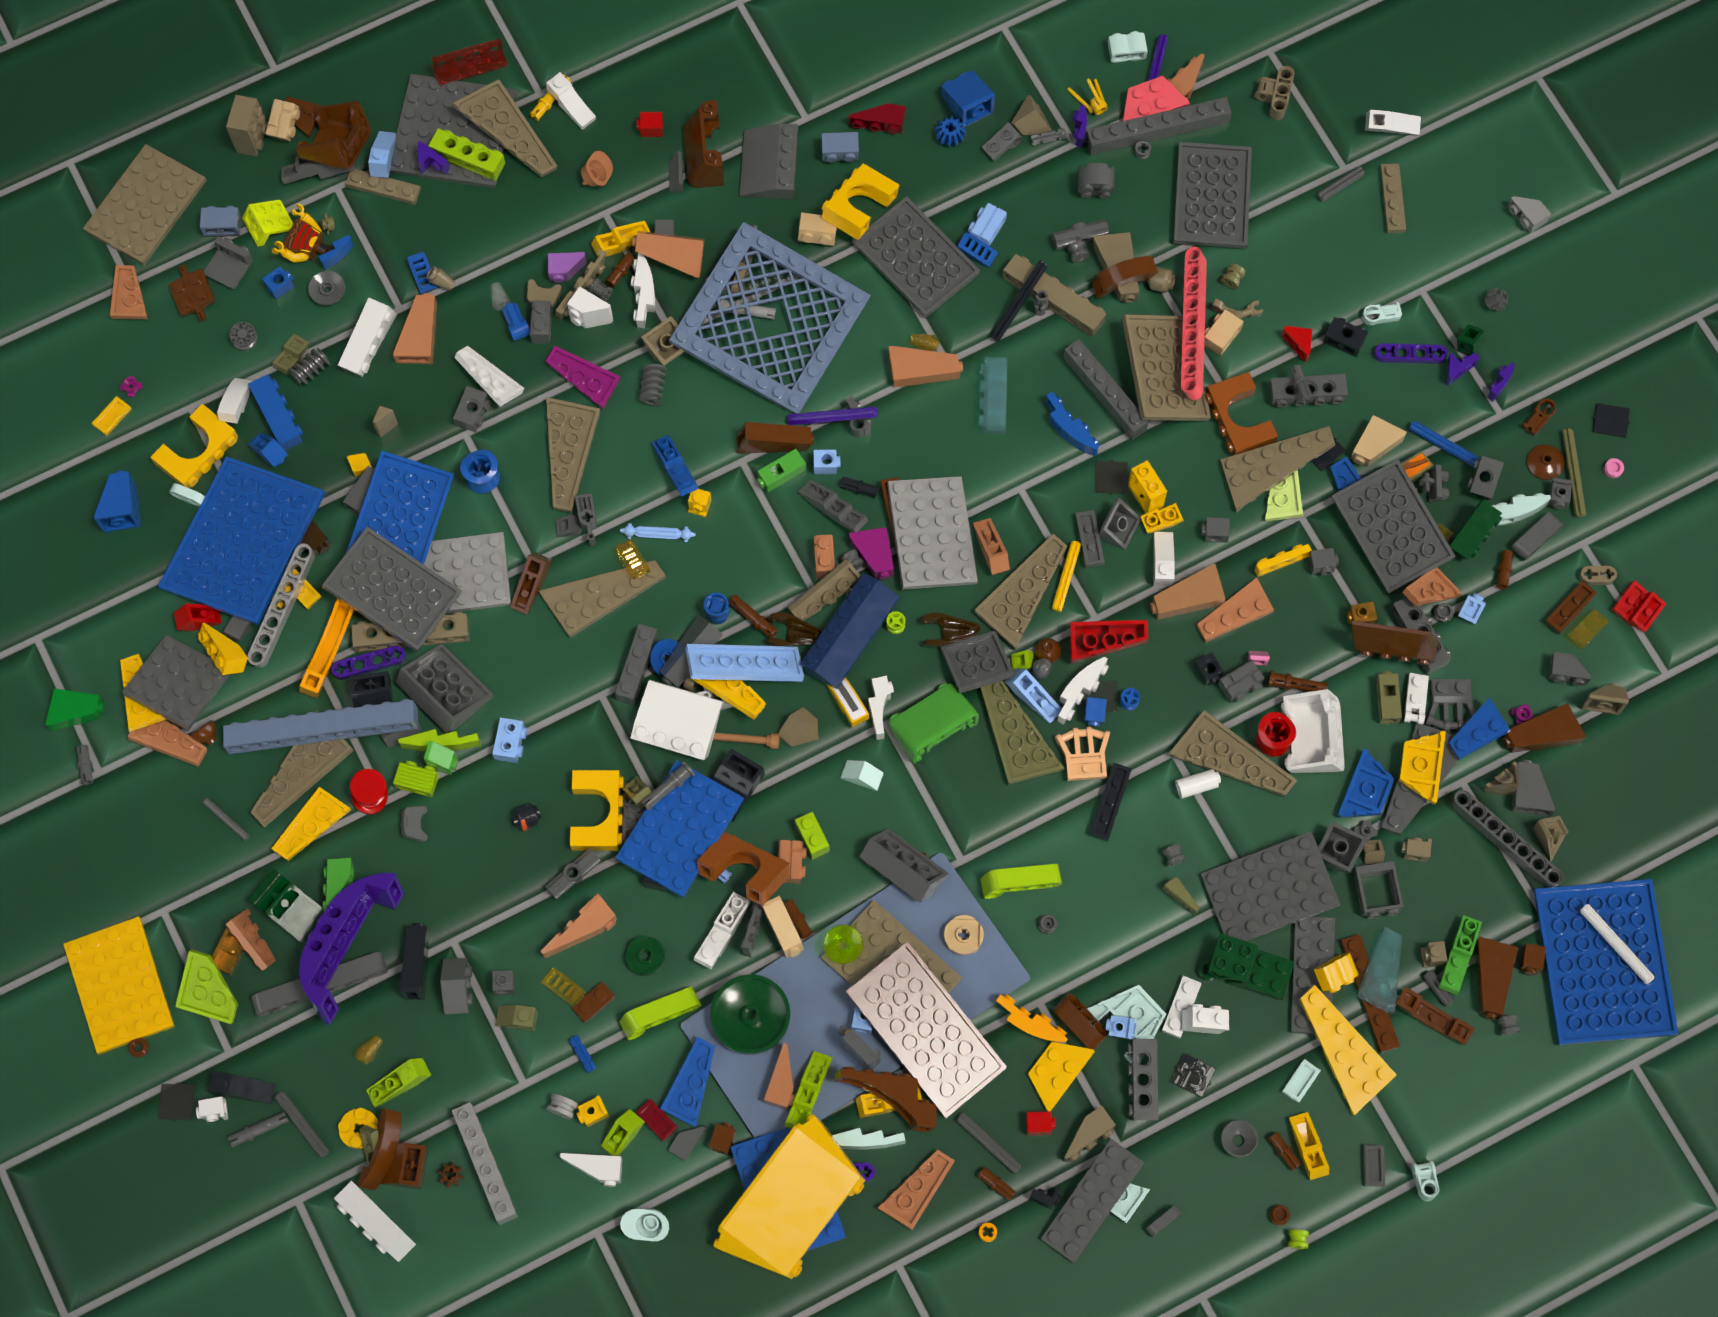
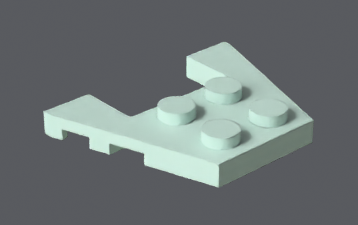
M1140 985L1087 1008L1098 1021L1109 1012L1113 1015L1138 1018L1136 1039H1154L1166 1017V1013ZM1128 1052L1125 1053L1123 1056L1132 1064V1055H1128ZM1145 1054L1138 1055L1137 1061L1139 1064L1141 1063Z

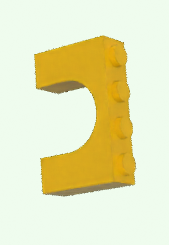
M863 163L858 169H854L849 179L844 180L839 190L836 189L831 199L825 201L822 206V219L859 240L868 230L871 217L854 208L848 199L853 196L863 195L888 207L897 197L900 185Z
M203 404L194 411L190 419L197 428L209 437V443L204 453L196 458L185 459L175 454L163 444L151 456L153 463L179 485L187 488L194 487L198 479L211 469V465L216 460H220L223 457L224 452L229 447H232L238 438L236 431L224 421H219L218 416Z
M572 770L573 794L599 795L604 797L610 804V813L607 819L600 825L594 827H571L570 847L572 851H587L589 848L593 851H619V845H622V833H619V826L623 825V814H620V807H623V795H620V788L624 787V777H621L619 770Z

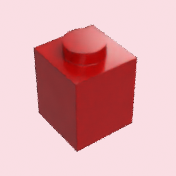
M640 112V119H637V130H640L641 137H663L662 112Z
M1027 1112V1136L1051 1135L1052 1129L1056 1128L1055 1117H1051V1112Z

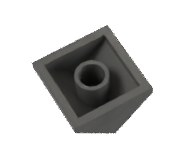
M1117 497L1101 527L1100 539L1122 550H1126L1141 517L1122 499Z

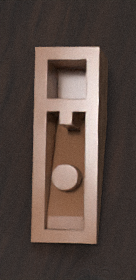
M991 518L973 523L991 574L1010 570L1008 553Z
M783 1043L764 1102L765 1104L788 1111L789 1106L793 1105L796 1095L793 1094L794 1089L788 1046Z

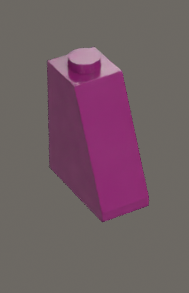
M886 527L849 533L850 545L858 551V556L864 560L865 566L874 578L886 580L894 576Z

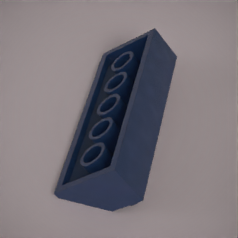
M863 573L800 663L806 674L837 689L895 607L900 597L878 579Z

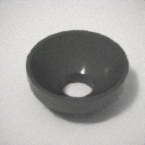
M1237 1120L1225 1126L1221 1134V1143L1224 1150L1231 1156L1246 1157L1257 1147L1258 1135L1251 1124ZM1235 1135L1243 1137L1244 1144L1237 1147L1233 1144L1232 1138Z

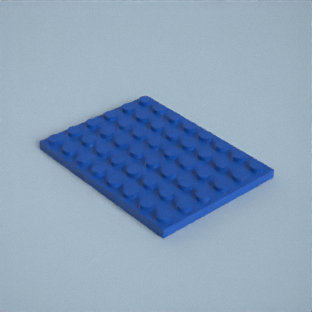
M226 456L158 587L163 591L259 625L296 547L301 543L326 493L324 490Z
M1652 879L1535 889L1534 896L1542 946L1546 947L1544 960L1558 1046L1678 1035ZM1589 904L1654 975L1655 978L1649 984H1645L1582 915L1580 912L1582 907Z

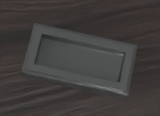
M1363 1145L1364 1186H1385L1384 1145Z

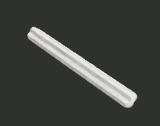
M1589 904L1581 908L1580 912L1641 980L1645 984H1649L1655 977Z

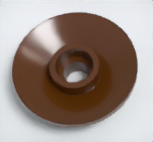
M1551 445L1536 446L1528 454L1527 467L1536 478L1552 480L1558 477L1564 469L1565 461L1562 453ZM1544 458L1550 459V462H1546Z

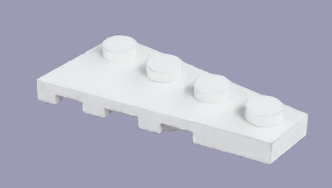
M469 346L456 353L455 359L500 407L523 393L524 388Z

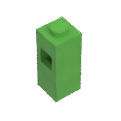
M794 449L758 470L757 482L762 489L765 488L767 492H770L806 471V463L797 449Z

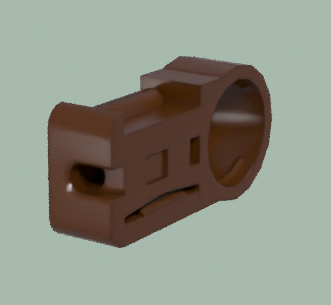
M1551 399L1541 400L1534 409L1532 416L1526 423L1524 422L1523 429L1536 436L1548 420L1554 416L1556 411L1555 402ZM1548 403L1547 407L1541 412L1540 405ZM1552 406L1553 412L1551 414H1546Z

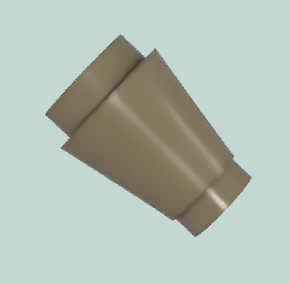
M433 266L426 276L429 283L451 290L455 284V281L440 267Z

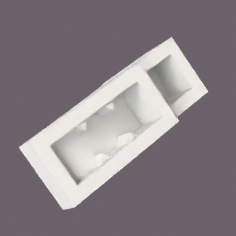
M560 72L546 83V89L558 101V105L582 130L596 120V116L578 96L572 84Z
M887 676L872 679L874 697L868 698L877 740L884 739L883 712L887 700L891 699V693L894 692L892 682H888Z

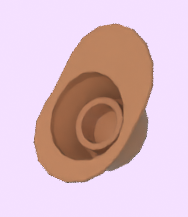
M595 151L591 154L581 169L583 185L588 184L591 187L604 186L613 172V165L608 155L602 151Z

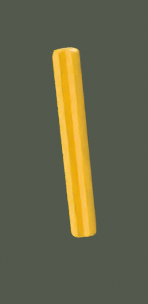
M1071 542L1052 605L1054 611H1062L1080 551V542Z

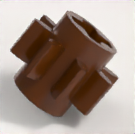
M454 1162L451 1166L444 1164L445 1169L443 1172H438L443 1176L440 1180L441 1184L447 1182L449 1189L453 1184L459 1187V1180L464 1179L460 1175V1172L463 1170L462 1167L456 1169ZM453 1171L456 1176L450 1180L447 1174H451Z

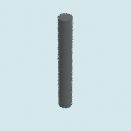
M209 798L203 801V804L244 841L249 838L250 835Z

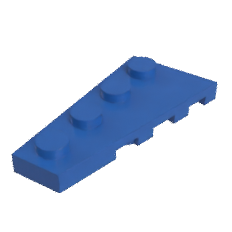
M697 1037L660 1109L696 1127L716 1046Z

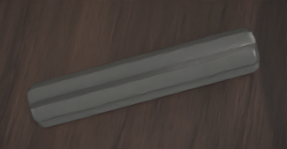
M1358 166L1319 191L1317 197L1321 202H1324L1364 176V170Z

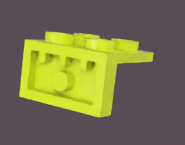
M281 200L249 204L242 217L257 247L264 246L270 234L289 232L294 224Z

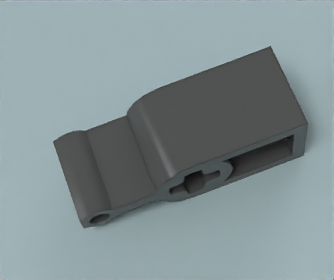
M592 493L575 496L581 528L588 532L587 539L591 547L595 546L596 540L592 531L597 527V518Z

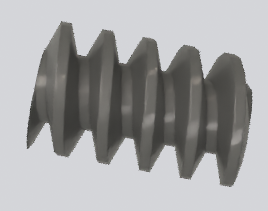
M319 348L317 350L312 349V355L306 354V360L301 358L299 360L301 365L295 363V370L292 368L288 369L290 375L300 386L301 382L306 385L308 384L307 377L311 380L314 379L312 373L319 375L318 368L324 371V363L329 366L331 365L326 355Z
M660 364L644 366L643 380L641 381L642 387L640 388L641 394L639 395V400L644 404L651 406L662 405V401L658 399L663 398V394L660 392L664 391L662 385L665 384L663 380L666 377V374L663 373L667 370L665 366Z

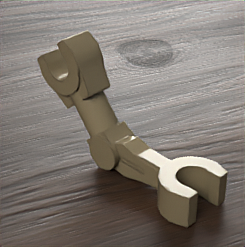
M1215 299L1211 310L1216 313H1223L1226 309L1239 319L1246 316L1258 317L1263 313V309L1258 311L1254 309V307L1259 305V301H1253L1242 311L1228 308L1218 299Z

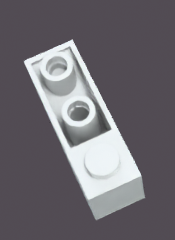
M1369 110L1366 113L1365 131L1419 135L1421 117L1390 111Z

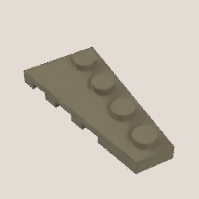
M601 248L597 253L598 258L596 262L593 263L591 261L587 266L584 274L585 277L581 276L576 281L573 287L575 291L570 290L556 309L555 317L562 320L564 316H569L567 303L578 288L589 289L597 275L600 276L606 269V252Z
M845 559L789 607V610L794 616L804 621L821 611L824 605H831L837 602L836 599L844 594L849 595L861 575Z

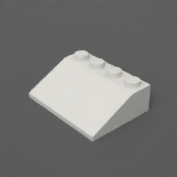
M649 680L634 722L631 739L705 760L710 753L723 701Z

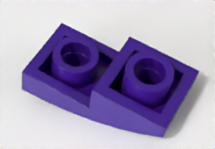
M1081 104L1079 111L1076 110L1074 113L1073 121H1075L1074 128L1076 129L1074 138H1076L1075 146L1082 148L1086 134L1087 114L1085 105Z
M1513 362L1508 366L1504 365L1498 370L1496 382L1489 388L1488 398L1492 402L1505 389L1515 367Z

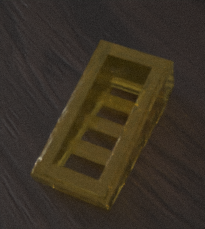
M632 539L615 547L619 559L633 580L650 572L648 565Z
M554 967L541 981L543 985L572 1007L586 994L579 985ZM558 975L557 980L551 985L550 983ZM564 980V983H563V984L560 986V988L557 990L556 988H557V987L560 985V983ZM571 985L568 991L565 994H563L564 991L568 988V986Z

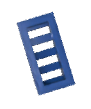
M967 232L957 246L968 258L990 268L998 255L996 250ZM974 246H976L975 251H974V252L971 251L972 248H973ZM982 249L983 252H982L981 256H979L978 253H979L980 250ZM987 253H989L990 255L988 259L985 260L984 257Z
M420 252L407 257L420 294L437 289L438 286L432 283L421 286L422 283L429 280L426 277L418 278L428 274L431 269L425 253ZM423 267H426V269H423V270H420V271H417V272H416V270H418V269H420V268H423Z

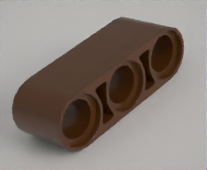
M1067 994L1055 1007L1056 1014L1088 1048L1096 1049L1108 1036L1105 1027L1073 994Z

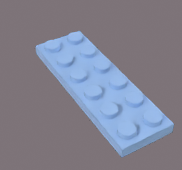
M687 644L685 648L691 679L802 682L804 679L798 647Z

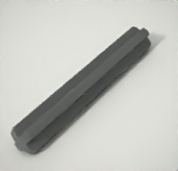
M283 1091L279 1092L275 1096L277 1102L319 1157H325L329 1153L327 1147Z
M962 1113L957 1118V1122L1012 1173L1015 1174L1019 1171L1021 1164L970 1117Z

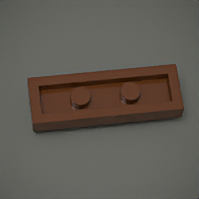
M1582 581L1546 619L1545 623L1560 634L1596 596L1597 592Z

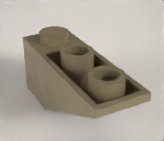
M1100 1106L1084 1118L1064 1157V1162L1068 1160L1071 1162L1075 1161L1081 1156V1151L1084 1149L1091 1150L1098 1144L1097 1140L1102 1137L1105 1140L1114 1133L1113 1129H1115L1116 1125L1103 1106Z

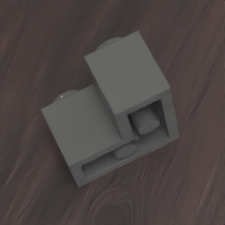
M467 958L443 959L440 982L444 1014L468 1013L469 1005H473V995L468 991V988H471L472 966H468Z

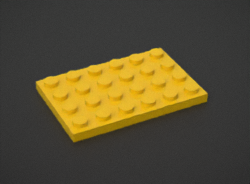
M139 916L64 943L98 1055L127 1045L134 1039L146 1038L175 1027L142 920Z

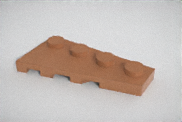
M1255 578L1197 624V628L1206 643L1273 613L1274 609L1258 579Z
M166 720L131 731L127 736L130 741L199 767L207 753L205 746Z
M937 1150L878 1209L910 1230H913L955 1160Z

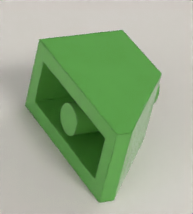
M429 741L424 756L427 766L435 768L437 772L452 775L453 769L456 770L458 765V758L455 752L438 743Z

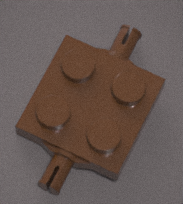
M181 265L178 268L182 277L169 284L170 290L180 315L184 318L192 313H197L199 321L202 322L207 319L203 309L216 300L204 270L200 268L192 273H188L186 265Z

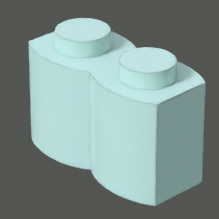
M1137 31L1127 35L1115 33L1108 38L1111 62L1118 63L1128 60L1138 61L1146 59L1148 51L1144 33Z

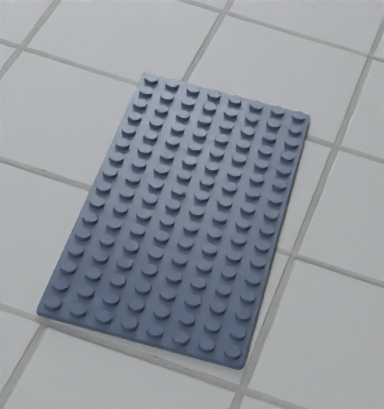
M938 853L930 860L948 872L949 875L930 898L920 903L912 899L907 892L899 889L893 883L803 942L804 950L799 955L788 958L784 955L755 974L775 982L784 991L790 1005V1024L783 1039L772 1049L760 1054L745 1055L734 1052L724 1046L712 1028L710 1018L712 1003L681 1023V1028L692 1045H694L697 1037L716 1046L710 1072L754 1138L787 1128L785 1123L792 1106H789L788 1111L764 1102L783 1043L788 1046L794 1089L793 1094L795 1095L798 1092L813 1052L816 1051L833 1057L812 1114L818 1119L823 1120L866 1091L849 1084L835 1082V1074L843 1067H853L857 1071H861L864 1068L842 1047V1037L839 1035V1027L842 1025L846 1026L847 1030L852 1029L856 1005L845 993L851 985L821 959V956L873 900L962 977L960 983L949 994L969 1020H972L996 1004V999L1000 994L1003 996L1009 995L1030 980V975L943 853ZM959 915H968L975 918L983 928L984 938L982 945L977 952L970 955H958L951 952L944 940L946 925ZM965 930L958 934V937H961L962 940H966L970 936L966 934ZM863 1014L860 1015L862 1019H866ZM872 1028L871 1034L855 1032L872 1051L879 1049L881 1052L879 1056L881 1061L873 1070V1073H893L903 1066L874 1028Z

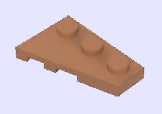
M1437 567L1409 585L1403 591V594L1415 606L1458 598L1462 592Z
M247 908L226 923L230 933L241 943L242 948L252 957L255 965L263 971L276 960L266 941L259 937L257 932L259 928L256 923L252 924L249 918L251 913Z

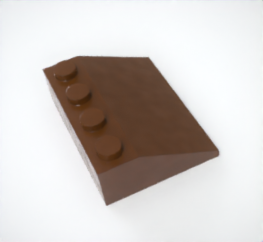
M1352 621L1355 649L1361 652L1360 655L1372 657V654H1377L1379 658L1391 660V657H1397L1398 661L1410 662V659L1418 660L1417 663L1422 665H1429V662L1435 663L1439 640L1429 631Z

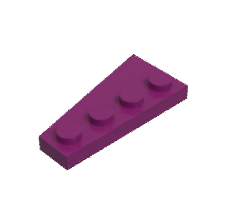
M554 346L546 360L547 365L601 409L605 408L621 380L620 376L557 346Z

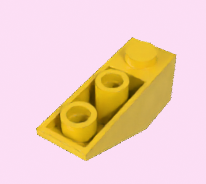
M202 623L198 639L222 675L244 672L248 657L240 645L206 623Z

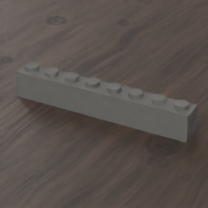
M1227 97L1087 129L1086 143L1091 156L1134 146L1139 141L1151 142L1230 123L1232 112Z

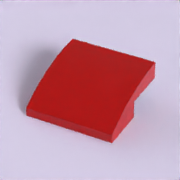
M1634 580L1631 581L1610 610L1644 633L1667 603L1653 591L1648 592Z

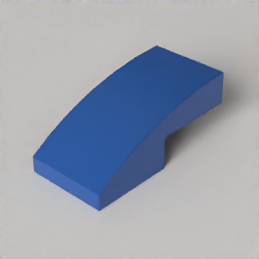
M350 235L333 242L335 249L319 256L325 270L342 260L352 249L353 243Z

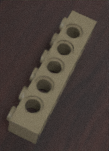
M455 612L452 615L444 616L422 646L470 641L467 614ZM358 622L356 625H352V642L356 653L377 651L392 646H400L402 648H408L409 646L394 636H388V632L375 623ZM447 625H454L451 630H445ZM372 632L377 633V635L374 638L368 637L369 634Z

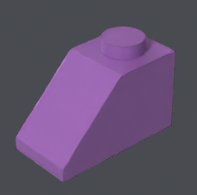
M585 252L548 253V275L550 282L562 283L563 281H569L586 264Z

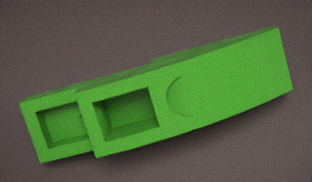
M1463 915L1442 972L1439 984L1440 989L1458 995L1481 928V921Z

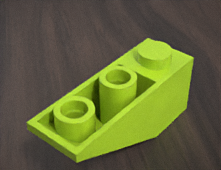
M423 1058L409 1059L366 1091L374 1107H378L417 1086L430 1077L431 1073Z

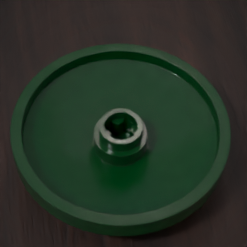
M748 974L735 977L718 990L712 1001L710 1010L712 1028L719 1041L734 1052L745 1055L764 1053L775 1047L788 1030L790 1024V1005L784 991L775 982L764 976Z

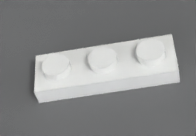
M1185 976L1182 977L1161 1032L1179 1039L1181 1038L1183 1033L1182 1011L1194 1004L1202 983Z

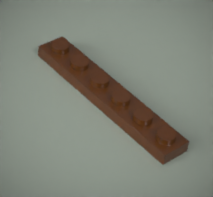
M1358 934L1341 939L1340 942L1344 953H1350L1359 974L1354 978L1379 1052L1383 1053L1399 1048V1041L1361 935Z

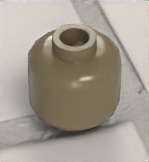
M1156 267L1158 273L1147 280V283H1149V287L1153 291L1168 292L1175 284V275H1173L1170 269Z

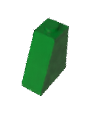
M54 688L45 725L50 731H56L98 720L101 713L104 712L105 702L100 695Z

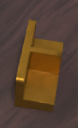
M229 928L225 929L212 955V959L219 971L232 975L244 949L238 939L230 933Z

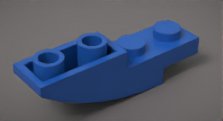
M1053 391L1047 394L1045 402L1052 411L1049 415V421L1052 426L1070 444L1089 455L1096 456L1099 443L1095 437L1092 438L1089 434L1087 424L1085 422L1082 423L1079 418L1073 421L1071 413L1063 408L1061 398L1056 396Z
M667 435L653 441L652 445L676 491L678 490L680 495L684 496L697 490V483L683 462L682 456L670 436Z

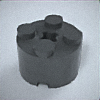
M1088 163L1085 168L1080 166L1078 168V192L1081 193V197L1091 198L1092 196H1099L1101 199L1110 198V194L1114 192V167L1112 166L1110 169L1108 164Z

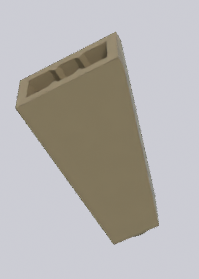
M1130 232L1093 237V249L1103 269L1134 258ZM1138 281L1125 284L1114 290L1119 302L1131 303L1138 300Z

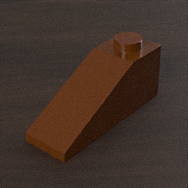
M536 552L528 556L510 608L524 614L529 613L547 577L553 559Z

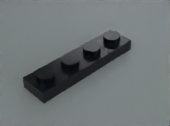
M1113 763L1089 836L1105 841L1109 840L1132 768Z

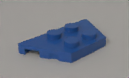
M1365 748L1337 815L1339 818L1380 815L1393 784L1394 778L1392 775L1385 771L1383 766L1378 761H1375Z

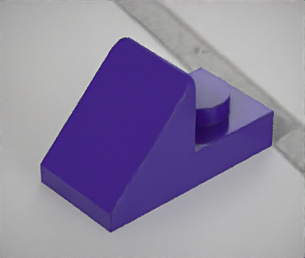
M418 142L421 174L430 165L436 171L446 174L450 170L448 161L423 142Z
M1450 353L1447 360L1446 384L1449 386L1475 367L1480 357L1473 353L1470 356H1464L1459 361L1453 353Z

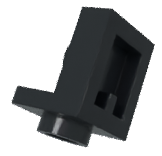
M1056 1188L1053 1197H1050L1049 1193L1045 1190L1033 1189L1029 1200L1051 1210L1053 1205L1058 1206L1062 1197L1059 1194L1061 1188Z

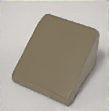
M1381 839L1369 840L1362 849L1365 865L1384 863L1385 852Z

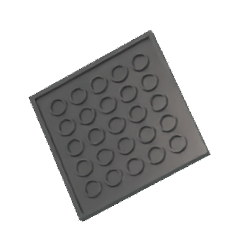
M410 74L396 133L390 173L495 189L497 180L494 181L448 162L450 170L446 174L436 171L431 165L421 174L418 157V142L421 141L428 146L438 128L449 130L456 136H464L473 143H481L488 149H495L502 154L504 153L505 148L452 106L454 102L487 85ZM505 88L515 102L517 90Z

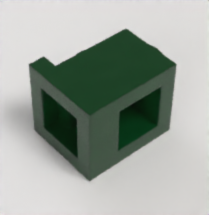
M1468 324L1457 338V351L1469 356L1476 353L1485 341V330Z

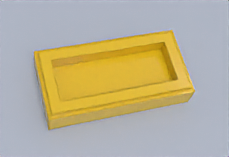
M116 396L92 422V425L108 436L132 408Z

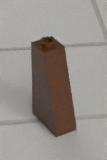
M745 422L736 436L738 454L791 452L794 449H797L798 452L807 451L814 442L811 427Z
M1567 703L1510 728V732L1503 735L1502 741L1504 746L1509 748L1511 753L1580 744L1586 736Z
M1479 936L1475 943L1479 1013L1485 1015L1484 1017L1487 1019L1496 1020L1504 1012L1518 947Z

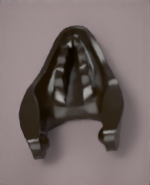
M777 612L771 614L769 620L786 624L788 629L787 638L782 640L769 637L766 639V643L789 647L814 644L823 630L789 613Z
M930 613L921 618V623L938 624L942 634L941 640H925L923 642L925 647L949 645L971 638L981 630L980 625L975 622L943 613Z

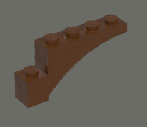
M843 1067L835 1074V1082L864 1089L888 1103L910 1125V1130L930 1133L936 1128L937 1104H932L928 1100L918 1101V1078H913L909 1074L897 1076L892 1075L891 1072L873 1073V1070L870 1069L857 1071L853 1067Z

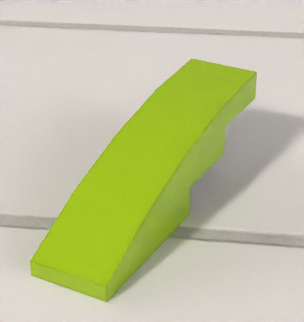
M436 729L398 739L402 749L426 751L429 741L438 743L452 751L481 746L477 733L459 738L457 731L439 736Z
M816 1051L813 1052L786 1120V1127L792 1129L798 1123L803 1125L808 1122L806 1121L807 1117L812 1114L833 1057Z

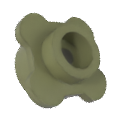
M325 213L323 214V219L320 220L321 229L325 230L326 235H329V231H334L335 225L333 217H327Z

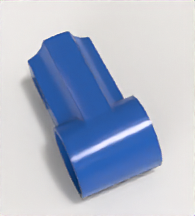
M517 303L506 304L502 311L509 325L508 329L513 341L529 336L530 329L526 320L523 319Z

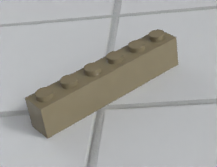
M1015 254L1003 269L1002 278L1021 289L1035 266L1024 256L1020 257ZM1045 272L1029 295L1035 299L1037 291L1045 290L1048 293L1047 308L1092 338L1106 320V313L1101 307L1094 306L1086 297L1079 296L1071 287L1064 286L1056 277L1049 276Z

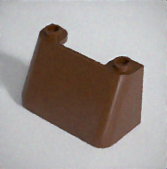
M717 100L703 102L683 127L688 184L693 188L724 186L722 156L716 150H706L705 139L711 138L714 129H720Z
M359 101L320 106L315 116V121L319 125L320 130L312 144H308L306 141L299 142L296 147L297 154L307 161L341 170L351 169L371 134L370 124Z

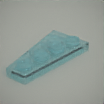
M1384 927L1379 935L1357 996L1393 1014L1396 1005L1402 935Z

